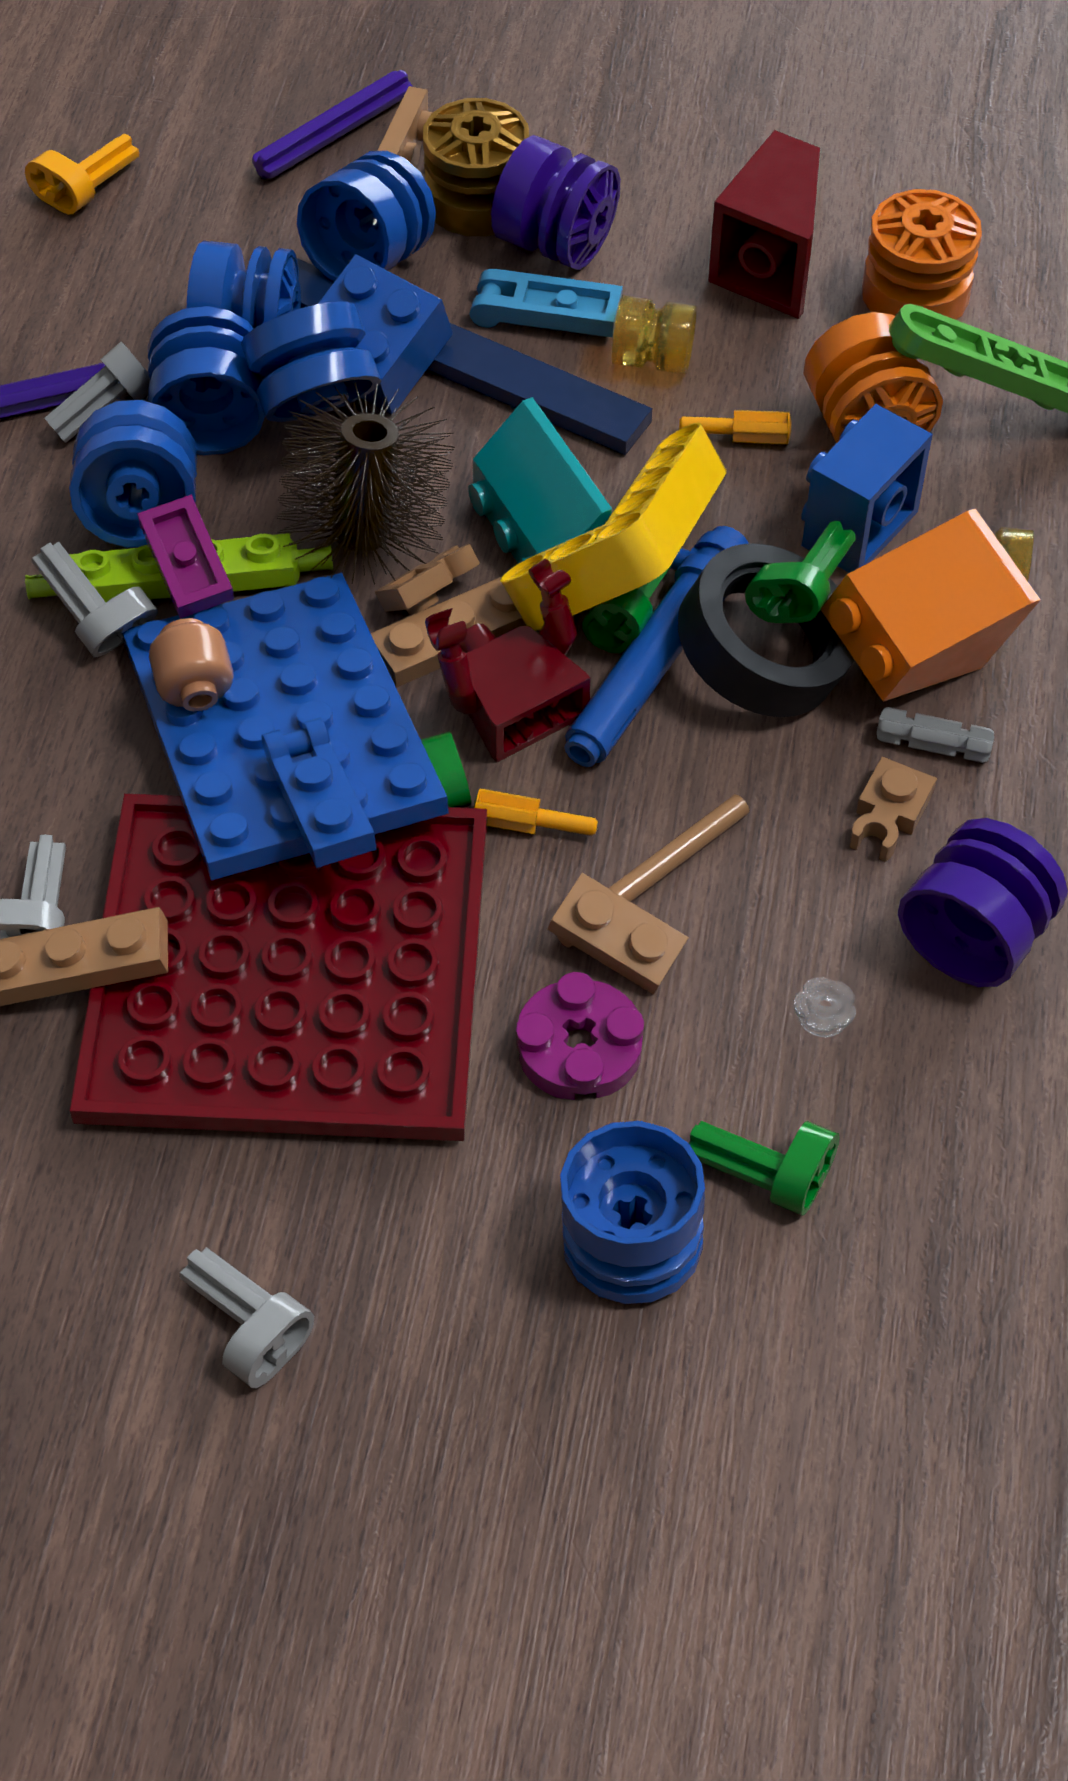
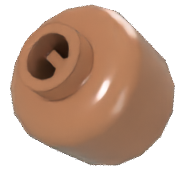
M179 619L164 626L160 634L151 643L149 660L156 689L161 698L173 706L184 707L189 711L206 710L215 705L218 699L224 696L232 686L234 672L226 642L221 632L213 626L198 619Z

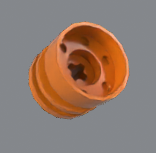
M912 189L893 194L879 204L872 216L871 235L868 241L869 255L865 261L862 282L863 301L870 312L896 316L904 305L914 304L952 319H959L970 300L974 279L973 268L977 262L978 248L982 238L981 220L970 205L954 195L941 191Z
M870 312L852 316L832 326L815 341L805 358L803 374L836 443L849 422L853 419L859 421L875 404L928 432L932 430L940 418L943 399L926 363L920 358L913 359L902 355L892 344V337L889 332V324L895 317L892 314Z

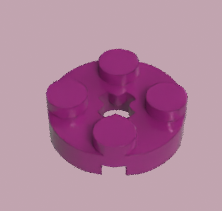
M581 972L565 974L558 983L550 984L534 994L525 1004L519 1015L516 1027V1045L519 1051V1061L522 1070L528 1079L539 1089L560 1099L575 1100V1094L586 1095L595 1092L596 1098L611 1095L624 1087L638 1070L641 1062L644 1020L642 1014L637 1010L632 1001L618 989L600 981H593L589 975ZM586 1030L591 1033V1039L595 1044L589 1047L584 1043H579L572 1048L567 1045L569 1040L568 1032Z

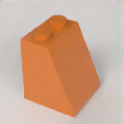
M972 509L848 573L823 605L821 611L884 702L982 669L1039 603L1040 598L978 511Z

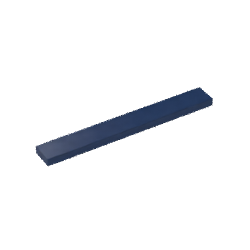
M297 258L301 287V308L317 305L335 281L327 278L314 265ZM452 323L450 325L453 335L427 369L430 372L514 408H517L523 400L533 397L551 424L624 455L629 452L652 422L653 408Z

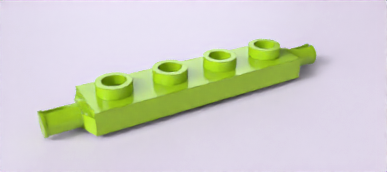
M263 533L244 538L211 539L233 591L296 585L300 572L311 571L312 568L331 553L330 545L296 559L314 548L297 550L296 544L283 547L293 542L290 538V533L275 535ZM148 545L130 549L88 550L78 554H69L105 602L132 587H140L150 600L171 598ZM332 555L324 564L323 562L320 563L312 571L333 570ZM41 574L25 575L28 599L57 596Z

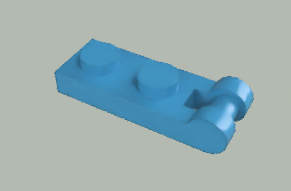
M487 269L480 275L477 285L479 295L473 299L469 315L475 324L485 328L496 326L499 322L613 338L622 304L623 286L509 270Z

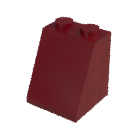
M774 130L714 201L708 282L797 319L801 317L804 313L814 230L820 158L819 147Z

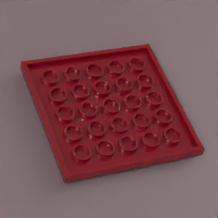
M124 793L103 918L160 907L168 921V973L90 989L70 1106L73 1124L465 1141L487 836V809L448 807L449 814L375 834L377 850L316 868L310 853L211 881L181 797Z

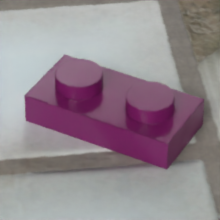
M192 495L137 513L142 532L180 619L234 599L231 583Z

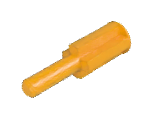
M734 410V418L682 416L679 419V429L693 423H701L706 434L733 435L732 443L788 445L791 436L790 412Z
M482 788L479 789L473 808L487 809V826L535 834L536 826L593 836L596 834L598 826L596 818L540 808L541 799Z

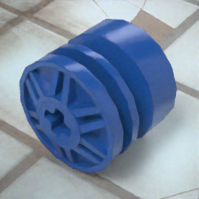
M369 151L305 192L298 205L297 229L301 245L312 264L327 278L336 281L355 254L389 271L399 262L423 248L434 232L436 209L431 189L421 172L408 160L389 151Z
M202 241L196 248L191 264L186 308L210 306L229 310L247 320L253 328L275 317L300 309L301 287L295 252L292 249L279 248L271 259V254L267 247L258 246L253 250L247 270H245L242 250L238 244Z
M210 306L185 308L166 316L153 329L148 343V373L150 378L148 402L165 407L184 421L195 440L196 454L199 455L224 454L245 446L259 433L265 418L256 391L262 382L263 376L255 375L249 370L241 346L244 336L254 328L247 320L229 310Z
M643 1121L615 1122L587 1133L569 1151L560 1173L564 1255L572 1273L578 1282L597 1296L623 1304L654 1302L678 1291L695 1273L703 1250L705 1183L702 1163L687 1141L668 1128Z

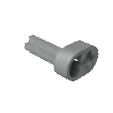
M122 342L100 359L105 365L104 368L44 418L65 443L78 433L80 426L95 410L115 402L124 393L127 392L133 400H144L148 396L149 373Z
M59 541L54 545L51 542L41 548V553L31 559V562L79 623L75 633L93 657L105 655L124 643L123 632L131 627L153 621L158 614V610L140 587L129 588L105 602Z
M40 835L39 842H30L21 899H0V939L64 926V914L57 906L66 845L65 843L53 842L52 835Z
M207 1247L202 1252L195 1249L187 1257L188 1265L180 1272V1278L241 1324L225 1348L222 1364L249 1387L258 1388L273 1378L304 1345L312 1331L314 1315L287 1293L279 1292L273 1296Z

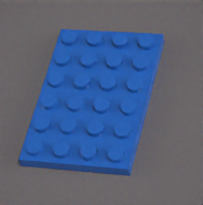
M342 573L334 574L332 578L331 576L318 577L308 582L285 588L260 592L254 596L223 603L181 618L198 619L218 629L228 649L234 672L232 686L224 696L218 699L215 705L206 710L189 711L184 707L173 706L164 701L156 689L149 660L150 645L160 634L164 626L180 619L179 615L162 620L149 621L123 632L128 656L211 881L309 853L269 766L261 735L276 730H281L283 735L303 729V722L321 717L324 721L330 742L373 828L374 834L449 814L448 800L444 788ZM307 753L297 757H293L291 759L293 762H297L300 760H304L306 758H310L312 756L310 753Z

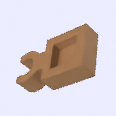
M470 543L460 548L455 545L437 555L427 564L416 566L396 578V581L393 580L376 590L375 594L385 612L407 610L409 615H413L438 602L437 591L452 583L453 578L479 565L480 562Z
M881 757L859 798L856 813L862 816L853 824L850 848L857 850L865 837H878L883 841L879 860L888 861L896 849L898 830L910 835L913 834L934 793L937 778L888 758Z

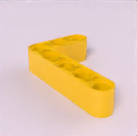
M693 423L677 430L657 446L604 525L518 563L501 577L500 582L526 626H530L536 631L541 629L544 624L540 611L541 591L529 575L528 570L545 558L550 561L553 572L563 570L571 577V583L561 590V593L568 598L572 616L653 581L671 566L727 472L701 423Z

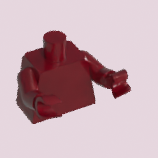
M546 558L528 570L529 575L542 595L540 611L544 624L538 633L530 626H519L496 638L484 624L478 623L468 629L464 621L448 625L453 608L432 614L425 620L430 642L436 651H440L437 657L451 705L456 711L469 714L496 763L572 724L590 700V676L566 656L577 636L568 598L561 593V590L571 583V577L563 570L553 572L550 561Z

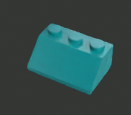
M533 397L523 400L473 458V483L468 486L472 506L479 516L486 515L493 525L499 547L504 553L511 552L518 563L604 525L612 514V507Z

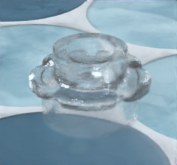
M826 977L810 979L804 983L803 991L798 992L794 998V1010L801 1025L806 1031L815 1036L831 1037L839 1034L852 1023L856 1015V1008L852 1005L855 1001V995L850 987L841 981L835 982ZM827 1000L831 1003V1006H823L820 1002Z

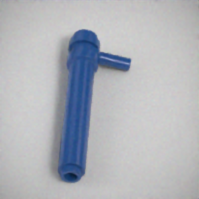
M717 526L712 531L704 533L691 551L680 549L670 569L676 570L674 575L675 583L654 610L652 617L640 635L631 642L565 735V752L574 762L584 767H591L595 763L603 762L683 650L678 633V613L686 594L705 566L716 554L735 545L749 544L739 531L728 526Z

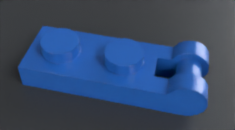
M322 718L303 722V729L284 735L281 730L262 734V744L269 766L316 868L377 850L373 828L330 742L328 731ZM307 753H310L312 756L310 758H306L304 760H300L297 762H293L291 759L293 757H297Z

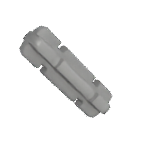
M891 707L884 708L880 714L877 739L881 742L900 745V741L905 740L909 741L908 747L952 757H955L956 751L965 753L964 759L981 763L987 762L991 755L994 731L990 728L971 724L970 730L962 729V722L919 713L915 714V718L906 717L907 711Z

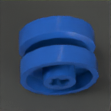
M338 301L300 308L275 317L257 326L244 336L241 346L249 370L255 375L266 377L256 391L264 415L269 421L286 422L300 419L295 416L303 419L306 418L289 411L308 417L317 415L306 406L307 404L299 400L324 412L334 410L322 398L324 397L338 409L346 406V403L335 387L344 399L343 393L345 394L350 404L358 400L355 383L361 399L365 396V393L367 395L375 390L376 384H378V387L382 382L371 352L356 348L366 333L354 303Z
M143 400L116 401L95 410L80 426L73 448V467L69 484L72 509L83 526L103 541L127 548L148 545L140 527L137 513L188 495H192L194 502H196L195 478L197 476V455L195 440L184 421L165 407Z

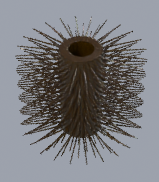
M355 383L362 414H357L353 402L354 413L345 394L343 393L344 399L335 387L353 416L347 417L322 397L342 420L302 400L299 401L307 404V407L325 421L289 412L328 424L333 430L298 416L295 417L300 418L298 420L305 423L304 425L307 427L283 424L285 426L312 429L315 433L285 427L286 429L320 436L309 437L287 430L304 437L284 438L298 439L300 441H282L303 443L306 446L284 443L282 445L304 447L307 449L300 450L283 446L298 450L291 451L286 449L290 451V454L286 456L295 455V457H282L283 459L297 458L301 461H281L303 462L304 465L281 462V464L301 467L295 468L282 465L295 470L287 469L290 471L284 475L294 474V476H281V478L297 477L299 479L280 480L302 481L304 483L279 481L300 486L281 484L285 485L283 486L284 488H287V492L283 494L292 493L293 495L280 496H297L299 498H278L305 501L295 502L278 499V501L299 503L298 505L279 502L282 503V506L289 508L286 509L289 511H282L279 515L310 514L311 516H277L306 518L303 520L277 518L297 522L290 525V527L280 530L284 532L277 533L312 532L283 547L328 538L313 550L296 558L299 559L337 542L339 545L314 567L316 568L322 562L324 564L337 550L332 559L333 561L340 548L344 547V555L331 578L347 552L348 555L343 570L351 550L355 551L352 584L358 552H362L364 576V552L366 554L374 585L375 582L367 551H372L377 567L374 552L376 553L385 574L387 575L383 565L391 576L392 574L376 549L382 548L387 553V556L390 555L397 564L400 563L408 571L410 570L396 558L387 545L424 564L427 563L423 562L402 543L438 553L420 538L443 539L417 536L413 532L439 538L443 537L409 530L408 528H416L437 534L434 533L437 531L433 530L434 528L432 527L442 525L428 526V524L444 523L424 522L422 520L445 521L419 518L418 516L445 520L427 514L444 517L434 514L438 513L436 511H439V508L444 507L430 506L447 505L427 504L426 502L448 503L424 499L432 498L447 502V500L431 496L434 495L446 499L445 497L438 496L437 494L442 495L440 492L443 491L437 490L447 489H434L433 487H449L431 486L428 483L450 485L429 482V480L450 483L435 479V477L446 479L440 477V475L444 476L442 474L445 473L441 472H449V470L438 471L436 469L452 468L430 467L427 464L453 467L451 465L430 463L439 461L453 464L437 460L441 458L451 461L439 457L447 454L433 455L451 452L420 451L421 449L454 450L426 448L430 445L455 448L454 446L434 444L438 440L445 438L419 442V440L449 437L450 435L411 439L416 435L454 434L420 433L447 419L404 427L416 417L435 408L432 407L394 424L392 420L414 401L412 400L405 407L403 406L395 415H393V412L388 419L385 417V412L396 393L383 413L382 410L387 395L379 415L374 414L378 384H376L372 414L367 413L366 393V413H364ZM318 411H320V412H322V413L328 415L329 417H331V418H333V419H335V420H337V421L343 423L342 426L336 424L335 422H333V421L330 420L329 418L325 417L324 415H322V414L319 413ZM304 421H307V422H309V423H312V424H314V425H316V426H319V427H321V428H324V429L316 428V427H314V426H312V425H310V424H308V423H306V422H304ZM427 424H432V425H429V426H426V427H422V428H419V429H416V430H413V431H409V432H406V433H403V434H399V431H401V430L410 429V428H414V427H419V426H423V425H427ZM324 431L336 433L338 436H332ZM400 436H407L405 438L398 439V437ZM328 438L335 439V440H337L338 442H333L332 440H330V439H328ZM307 439H314L320 442H312ZM405 442L417 443L407 446L403 445ZM426 444L420 447H412L416 445ZM406 448L410 450L402 452L399 449ZM310 453H311V454H316V455H318V456H308V455H305V454H310ZM415 454H428L431 456L423 457ZM423 458H424V459H428V460H424V461H419V460H417V459H423ZM418 468H423V469H426V470H428V471H421V470H418ZM309 472H311V473H315V474H318V475H308V474H304V473H309ZM416 473H425L429 475H418ZM414 487L424 488V490H419ZM305 491H311V492H316V493H314V494H308V493H305ZM415 491H420V492H424V493H422V494H416V493H414V492H415ZM313 505L316 507L307 508L305 506ZM412 505H417L422 508L412 507ZM303 510H313L317 512H306ZM411 510H420L421 512H412ZM301 511V513H283V512ZM328 514L332 515V517H323ZM329 520L327 523H317L319 521ZM310 523H311V524H318V525H312V526H304V527L291 528V527H296V526L305 525V524H310ZM406 523H414L419 526H412ZM318 526H321V527L318 528L317 530L285 531V530H293V529H301V528H310V527H318ZM419 527H424V528H427V529L432 530V531H434V532H431V531H428V530H425V529H422V528H419ZM390 529H395L401 533L392 532ZM332 531L331 535L302 541ZM396 536H399L421 546L427 547L429 549L401 541ZM404 536H409V537H411V538H413V539H415V540H417V541H419V542H421V543H423V544H420V543H418V542H416V541H413V540H411V539H409V538H406V537H404ZM389 539L390 541H392L393 543H395L396 545H398L399 547H401V548L404 549L405 551H403V550H401V549L395 547L394 545H392V544L386 542V540Z

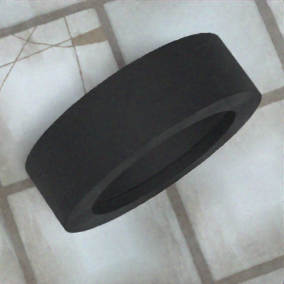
M754 543L740 544L724 549L708 562L681 603L678 613L679 639L687 659L697 674L707 685L726 700L745 710L765 716L791 717L801 715L813 710L827 698L852 666L854 658L821 610L811 621L799 623L808 636L813 649V663L808 666L788 667L771 662L749 649L736 636L724 616L723 598L736 593L745 594L749 583L766 564L802 562L804 560L803 557L785 549ZM829 578L830 597L837 588V585Z

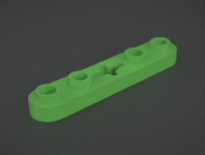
M914 304L904 305L889 324L893 346L906 357L923 359L943 367L955 376L963 377L966 375L1028 398L1044 409L1053 410L1055 408L1068 413V362Z

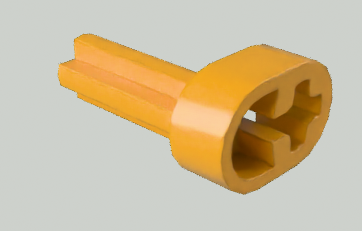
M124 133L79 164L59 152L47 150L25 166L26 181L30 189L42 201L65 214H74L94 199L95 187L139 157V149L132 145V138Z

